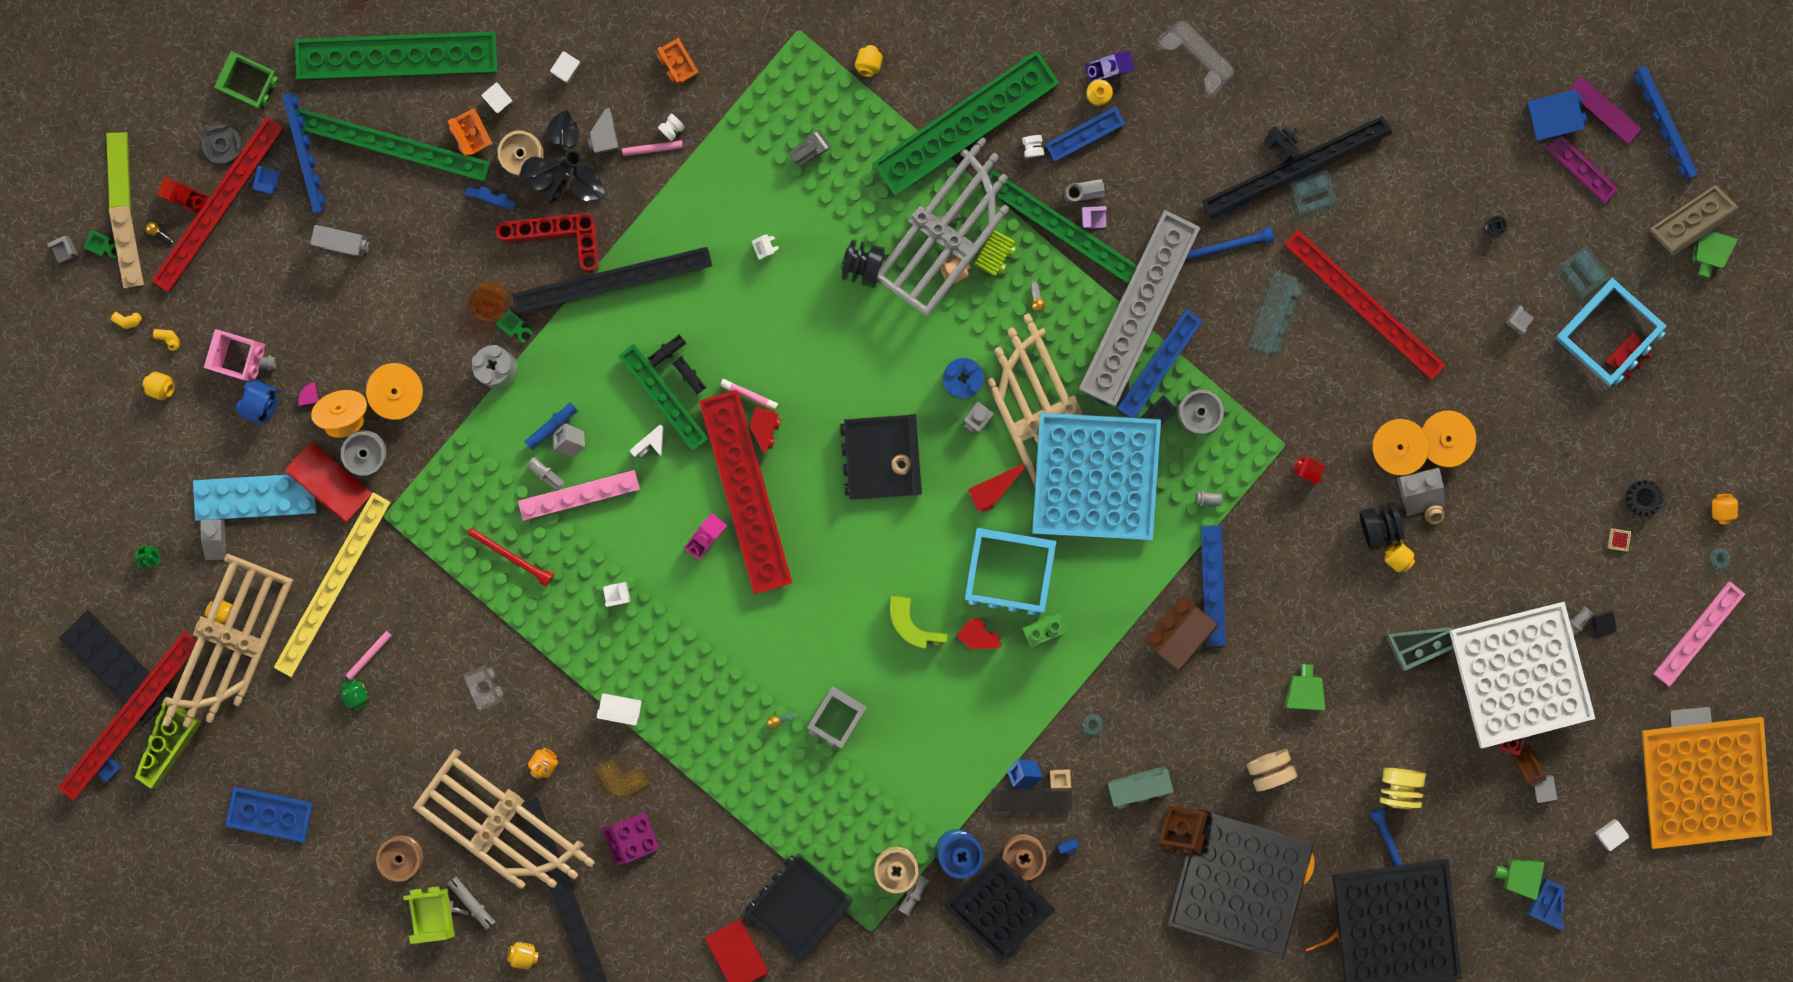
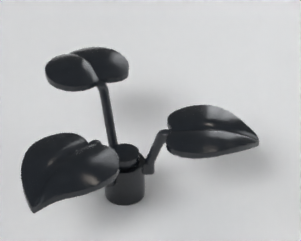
M563 111L550 121L546 134L551 144H560V148L566 151V153L561 156L559 163L548 168L544 159L537 156L528 158L521 167L518 177L519 182L528 189L542 190L547 188L553 181L549 171L560 166L566 169L574 168L573 176L575 178L570 183L572 194L581 201L603 199L605 197L604 188L594 170L583 167L577 174L581 156L577 151L566 147L573 146L578 141L579 129L569 111Z

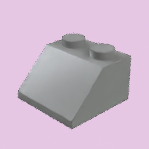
M1439 468L1397 477L1406 516L1425 512L1431 506L1446 507L1444 486Z

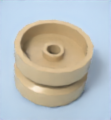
M513 131L505 135L500 141L498 159L502 167L512 174L519 176L523 163L530 157L537 156L544 159V148L541 142L531 133ZM519 149H522L524 151V155L522 157L517 156V153H519Z
M1287 749L1268 753L1246 764L1250 775L1262 774L1253 780L1257 792L1282 785L1297 777L1294 766H1284L1291 760Z
M899 846L889 847L882 851L877 857L874 866L875 878L878 884L884 890L891 893H903L911 889L919 874L918 862L914 854L908 849ZM894 866L900 867V871L898 873H895L893 871Z

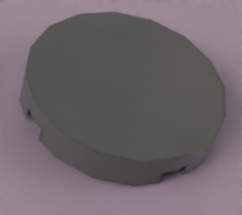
M224 124L210 127L204 134L201 141L202 151L205 157L213 163L219 165L229 164L240 155L242 140L234 128Z

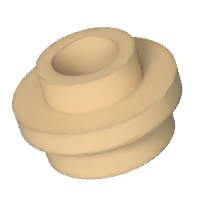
M897 455L894 457L892 469L895 473L904 475L910 471L912 464L908 456ZM899 461L905 462L904 468L898 467Z
M1431 506L1425 511L1424 516L1429 523L1438 524L1444 519L1445 512L1441 506Z

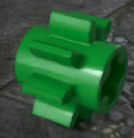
M144 545L136 551L135 561L142 570L146 567L153 569L159 564V556L161 554L153 545H150L149 548Z

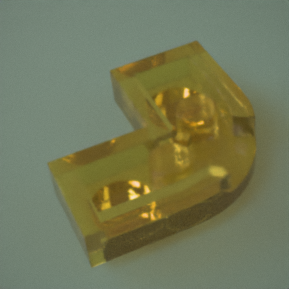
M613 758L595 767L606 789L618 796L630 795L650 784L640 766L624 775L621 774Z

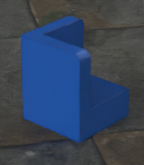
M258 166L252 189L275 195L280 172Z
M1018 759L1007 770L1011 783L1015 788L1032 789L1043 778L1036 761Z

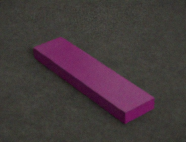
M1580 77L1568 90H1576L1577 94L1581 93L1582 106L1627 145L1641 130L1636 123L1584 78Z
M1559 135L1547 147L1546 150L1603 204L1619 190L1562 135Z

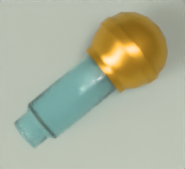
M790 712L779 717L772 715L768 718L767 725L771 729H777L781 724L797 718L796 712Z

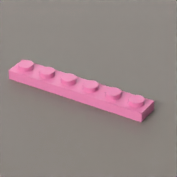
M633 470L520 500L518 504L522 519L527 520L640 490L636 472Z

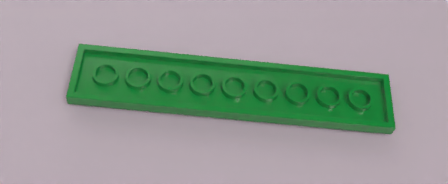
M497 32L295 39L296 79L313 80L498 73Z
M1036 50L875 160L872 165L895 197L1059 85L1060 82Z

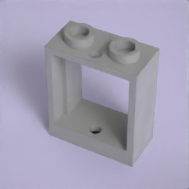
M314 225L310 243L315 247L364 257V253H368L370 242H367V237L319 225Z
M832 685L807 726L810 729L809 733L818 739L820 736L827 740L826 744L834 749H837V747L842 749L867 706ZM832 696L858 711L840 741L815 726Z

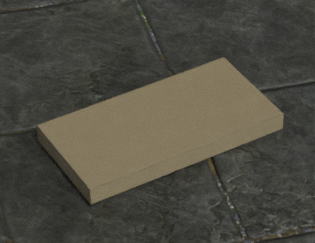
M1714 185L1651 227L1650 232L1674 256L1739 213L1740 209L1717 185Z

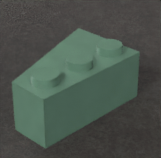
M1452 627L1385 634L1403 671L1454 649L1449 632L1453 630Z
M1165 766L1107 782L1113 806H1118V809L1129 807L1132 802L1144 803L1149 801V798H1161L1174 793L1169 772Z

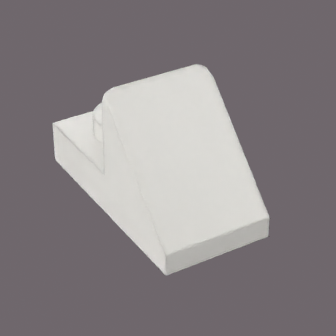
M662 425L656 427L629 451L634 457L638 455L642 457L650 450L648 446L651 444L658 454L662 456L664 427Z

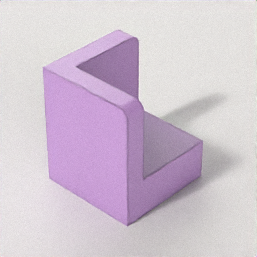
M1106 206L1083 207L1081 209L1082 229L1105 228Z

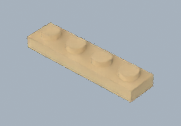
M129 205L110 208L109 214L123 288L144 285Z

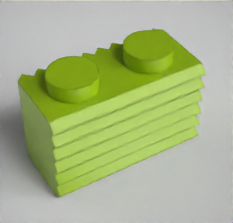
M994 230L974 266L993 277L996 274L1001 275L1006 266L1003 263L1006 256L1011 257L1016 248L1013 246L1015 241Z

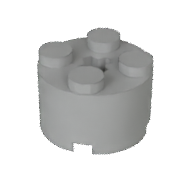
M497 345L486 346L479 350L472 358L473 373L484 385L493 389H504L514 382L516 372H518V364L514 356Z

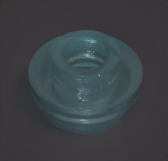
M1717 548L1711 552L1710 562L1716 568H1724L1730 562V554L1723 548ZM1719 554L1723 556L1721 562H1718L1716 559Z
M1088 715L1083 721V728L1089 734H1097L1103 728V721L1098 715ZM1090 721H1096L1097 725L1095 728L1089 726Z

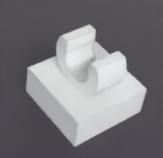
M766 234L752 241L759 260L774 254V251L778 250V246L772 247L770 243L771 240L775 239L774 236L768 237Z

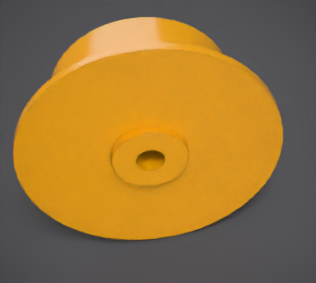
M390 363L379 367L370 376L366 387V396L369 405L378 415L387 419L397 420L411 415L418 408L423 396V387L419 376L411 368L403 364Z
M352 390L336 391L324 396L314 405L311 417L314 424L325 429L329 436L336 438L347 437L362 427L367 402L365 397L359 392Z
M1438 412L1432 415L1422 427L1429 442L1427 458L1436 465L1443 467L1460 465L1472 455L1475 449V429L1470 420L1458 412Z
M1395 419L1385 423L1377 431L1373 440V453L1377 463L1385 471L1395 475H1407L1417 471L1425 463L1429 453V442L1427 435L1418 424L1406 419Z

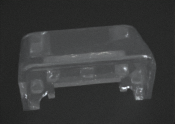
M1182 20L1177 21L1160 35L1153 44V47L1159 52L1163 50L1175 52L1182 46L1209 72L1203 79L1204 87L1206 88L1203 95L1211 101L1233 78L1234 68L1189 23Z

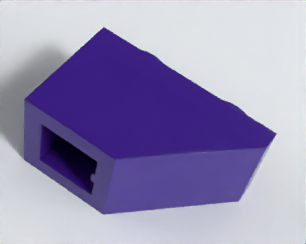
M1130 51L1114 53L1085 64L1090 83L1098 79L1106 80L1135 71Z

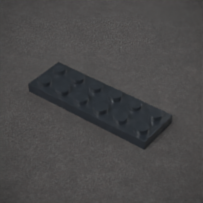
M89 610L82 614L59 637L75 656L124 705L150 674L142 663ZM165 688L140 721L143 724L146 723L162 707L163 700L166 697L171 698L173 695Z

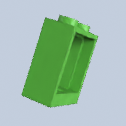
M231 51L214 88L258 109H262L263 106H267L270 100L268 94L271 88L274 89L279 78L277 77V72ZM239 61L269 75L257 102L227 88Z
M1059 612L1021 627L1030 647L1068 632Z

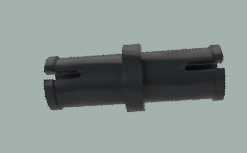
M678 334L667 344L663 343L661 348L651 356H648L647 359L655 368L666 358H671L674 352L687 343Z
M683 356L672 363L683 376L682 380L684 382L687 381L696 395L707 388L696 375V370H692Z

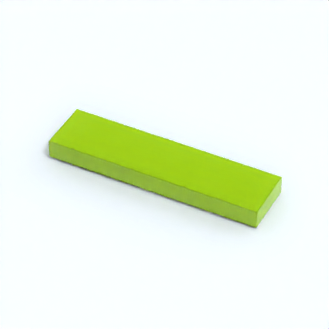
M106 133L109 209L129 205L131 213L128 133Z

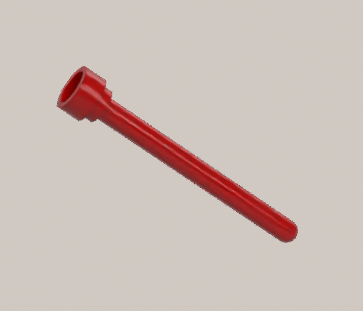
M471 528L468 530L469 536L537 577L539 584L547 587L551 582L554 573L549 570L541 571L475 529Z

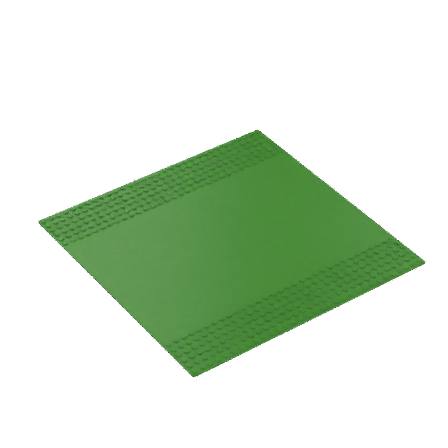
M798 30L599 262V270L596 273L704 247L709 249L713 267L565 302L516 360L518 372H516L514 382L504 389L492 388L385 513L384 518L599 702H601L602 694L641 700L638 724L626 725L786 861L791 855L795 857L798 853L806 858L853 899L846 912L867 930L873 931L905 893H891L884 890L878 884L875 878L874 866L881 852L889 847L897 846L908 849L914 854L918 862V875H921L936 857L935 846L939 838L945 832L961 828L1007 774V770L1024 754L1201 546V526L1219 525L1282 451L1285 443L1179 354L1135 417L1140 418L1163 395L1177 408L1160 428L1153 540L1033 534L1035 487L1026 467L995 504H992L993 509L984 513L982 510L977 511L969 494V488L1021 464L1024 465L993 398L991 389L987 385V380L993 378L996 387L999 388L1003 372L998 360L999 358L995 354V348L1001 347L1007 361L1009 360L1015 347L1012 343V338L1008 334V329L1014 327L1021 343L1031 336L1028 325L1024 320V315L1029 313L1037 329L1044 328L1047 335L1042 337L1043 343L1068 397L1075 396L1083 413L1080 415L1128 417L1117 409L1121 402L1117 403L1115 407L1103 405L1094 397L1078 390L1120 302L1010 208L994 229L1014 240L1013 246L1016 247L1011 257L1006 256L1003 262L1006 266L1001 275L996 274L993 277L974 266L988 241L987 239L969 262L968 277L952 284L928 317L878 281L875 288L862 285V275H858L855 283L851 282L853 273L850 272L847 281L842 280V262L845 251L852 239L857 240L855 248L859 250L861 242H865L864 252H869L872 244L884 247L885 252L882 266L913 226L908 222L919 206L926 209L959 165L952 159H949L894 197L872 163L918 132V130L807 35ZM820 130L831 145V148L797 167L789 152L804 143L805 139ZM964 171L932 214L937 218L939 215L941 217L947 214L973 180V177ZM981 184L977 186L958 211L962 219L950 225L955 231H959L987 194L985 189L981 187ZM995 197L997 214L1005 204ZM988 206L964 236L972 243L978 239L988 225ZM919 230L884 275L891 282H895L928 239L922 231ZM766 234L768 237L774 236L775 239L771 240L770 243L772 247L778 246V250L774 251V254L759 260L752 241ZM935 241L900 288L911 294L945 248ZM940 269L917 298L925 306L945 282ZM1037 281L1041 298L1046 304L1045 309L1041 312H1035L1032 309L1031 282ZM1153 330L1128 379L1129 390L1164 342ZM678 334L687 343L674 352L671 358L668 357L658 364L654 370L708 437V440L694 451L690 449L618 357L631 345L635 344L647 359L648 356L659 350L663 343L667 344ZM1034 343L1025 352L1050 406L1060 402L1061 399ZM681 356H683L692 370H696V375L707 387L698 395H696L687 381L684 382L682 380L683 376L672 364ZM958 358L974 360L981 367L984 376L981 389L974 396L966 399L952 396L943 384V374L946 367ZM1019 358L1012 371L1031 413L1034 414L1043 410ZM960 373V377L957 378L958 381L966 384V380L969 377L965 376L964 373ZM723 379L778 403L774 411L740 395L793 581L792 584L754 594L699 403L700 400L731 392L720 386ZM1008 382L1004 402L1015 423L1025 417ZM1196 390H1209L1222 401L1224 408L1223 419L1220 425L1212 432L1195 434L1189 432L1181 425L1177 415L1178 405L1188 393ZM571 402L579 412L565 423L584 431L585 448L573 457L556 451L553 446V434H551L532 451L524 441L548 422L555 412L558 413ZM980 402L994 414L980 432L975 431L972 433L964 426L966 422L963 420L974 405ZM755 407L778 413V418L782 419L779 429H774L772 435L775 438L772 450L768 449L767 452L762 451L750 428ZM1199 408L1198 414L1202 416V414H1205V410ZM916 414L922 495L850 500L849 496H845L844 484H848V476H844L843 464H847V458L842 456V444H845V436H841L840 424H844V419ZM662 425L664 427L662 456L650 444L648 446L650 450L645 455L634 457L629 450L656 427ZM1031 437L1022 442L1036 470L1038 445L1034 437ZM533 457L547 468L550 467L551 471L564 481L563 486L559 490L633 470L636 472L640 490L527 520L522 519L518 504L520 500L558 491L544 480H540L537 474L526 467ZM1201 490L1204 493H1221V506L1205 504L1200 506V504H1196V493ZM713 513L727 527L703 557L698 560L685 550L684 547L702 523ZM471 528L475 529L539 570H549L554 573L551 582L547 587L539 584L537 577L469 536L468 530ZM976 528L1056 541L1044 613L1040 612V615L1037 616L1027 614L1028 610L1020 609V612L1008 611L1007 606L1000 605V609L988 607V603L980 602V606L968 604V600L964 598ZM981 537L972 594L1039 605L1049 548ZM627 582L631 601L606 607L603 587ZM891 596L910 597V618L913 624L923 631L948 634L947 643L943 642L942 646L930 645L931 641H927L926 648H921L910 644L902 638L891 620ZM1053 613H1061L1068 632L1030 647L1021 627ZM971 617L974 620L978 617L986 624L984 629L987 632L991 633L993 631L1001 638L999 642L1002 646L1000 648L970 649L956 634ZM832 685L867 706L842 749L840 747H837V749L832 748L826 744L827 740L821 736L819 739L809 733L810 729L807 728ZM832 696L815 726L840 741L858 711ZM772 715L778 716L781 725L777 729H771L767 725V720ZM894 866L893 871L895 873H898L900 871V867Z

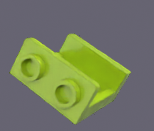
M439 886L427 888L428 891L422 892V889H414L409 891L410 894L403 896L404 900H409L414 934L409 936L410 944L447 940L455 937L447 889L440 890Z

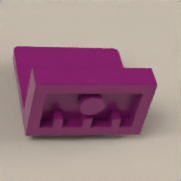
M646 812L602 828L615 865L631 862L659 850Z

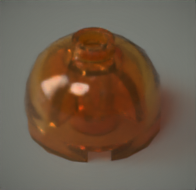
M484 281L476 285L471 292L468 306L473 310L475 317L483 321L493 322L495 319H502L509 308L510 298L507 290L501 284L494 281Z

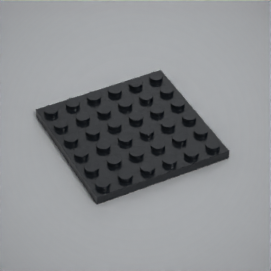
M1198 809L1208 814L1202 832L1205 835L1200 854H1194L1193 857L1186 856L1168 926L1283 960L1315 842Z
M1448 859L1332 875L1344 982H1443L1462 979Z

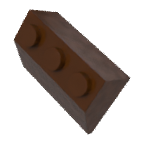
M1182 595L1144 642L1177 670L1181 671L1219 625Z

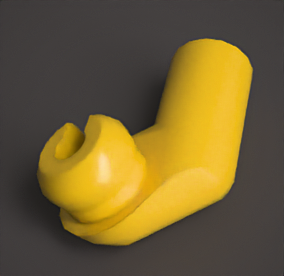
M115 312L110 320L124 329L137 327L142 317L138 313L124 317Z
M154 329L153 338L165 340L169 350L175 351L180 347V340L173 331Z

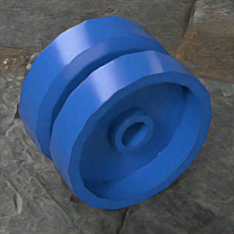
M953 829L945 832L935 846V856L938 863L948 875L954 878H967L974 875L980 869L983 862L981 845L965 830Z

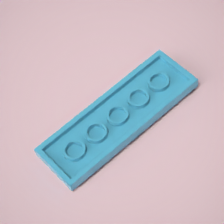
M289 475L193 480L195 521L317 513L316 498Z

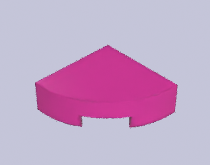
M315 382L308 384L302 389L298 399L299 406L319 401Z

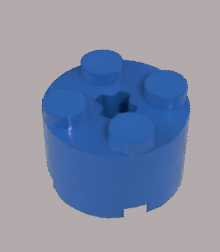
M968 358L953 360L948 364L943 374L945 389L952 396L959 399L974 396L983 385L984 376L981 367L974 360ZM960 373H964L965 376L969 377L966 380V384L958 381L957 378L960 377Z
M258 380L248 381L243 389V392H245L244 396L236 405V411L239 412L240 417L265 426L267 423H264L266 419L270 420L279 402V399L276 398V393L280 394V391Z

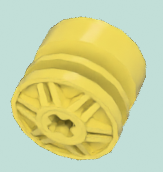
M1384 768L1382 781L1391 784V787L1381 789V792L1389 794V797L1381 796L1379 802L1400 809L1422 808V802L1413 799L1423 798V794L1416 792L1415 788L1424 787L1426 773L1398 768Z

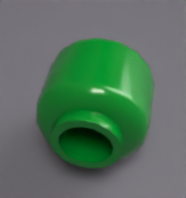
M351 679L341 685L339 695L347 708L359 710L366 705L365 702L368 700L369 694L361 681Z

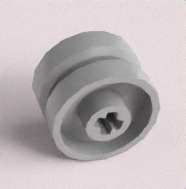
M1196 390L1182 398L1178 405L1177 415L1181 425L1186 430L1195 434H1205L1212 432L1220 425L1224 415L1222 401L1216 394L1209 390ZM1199 408L1205 410V414H1202V416L1198 414Z
M369 430L357 431L350 435L343 442L341 448V460L344 466L351 473L359 476L370 475L376 472L384 464L387 456L386 445L383 439L378 434ZM360 450H366L367 456L361 457Z

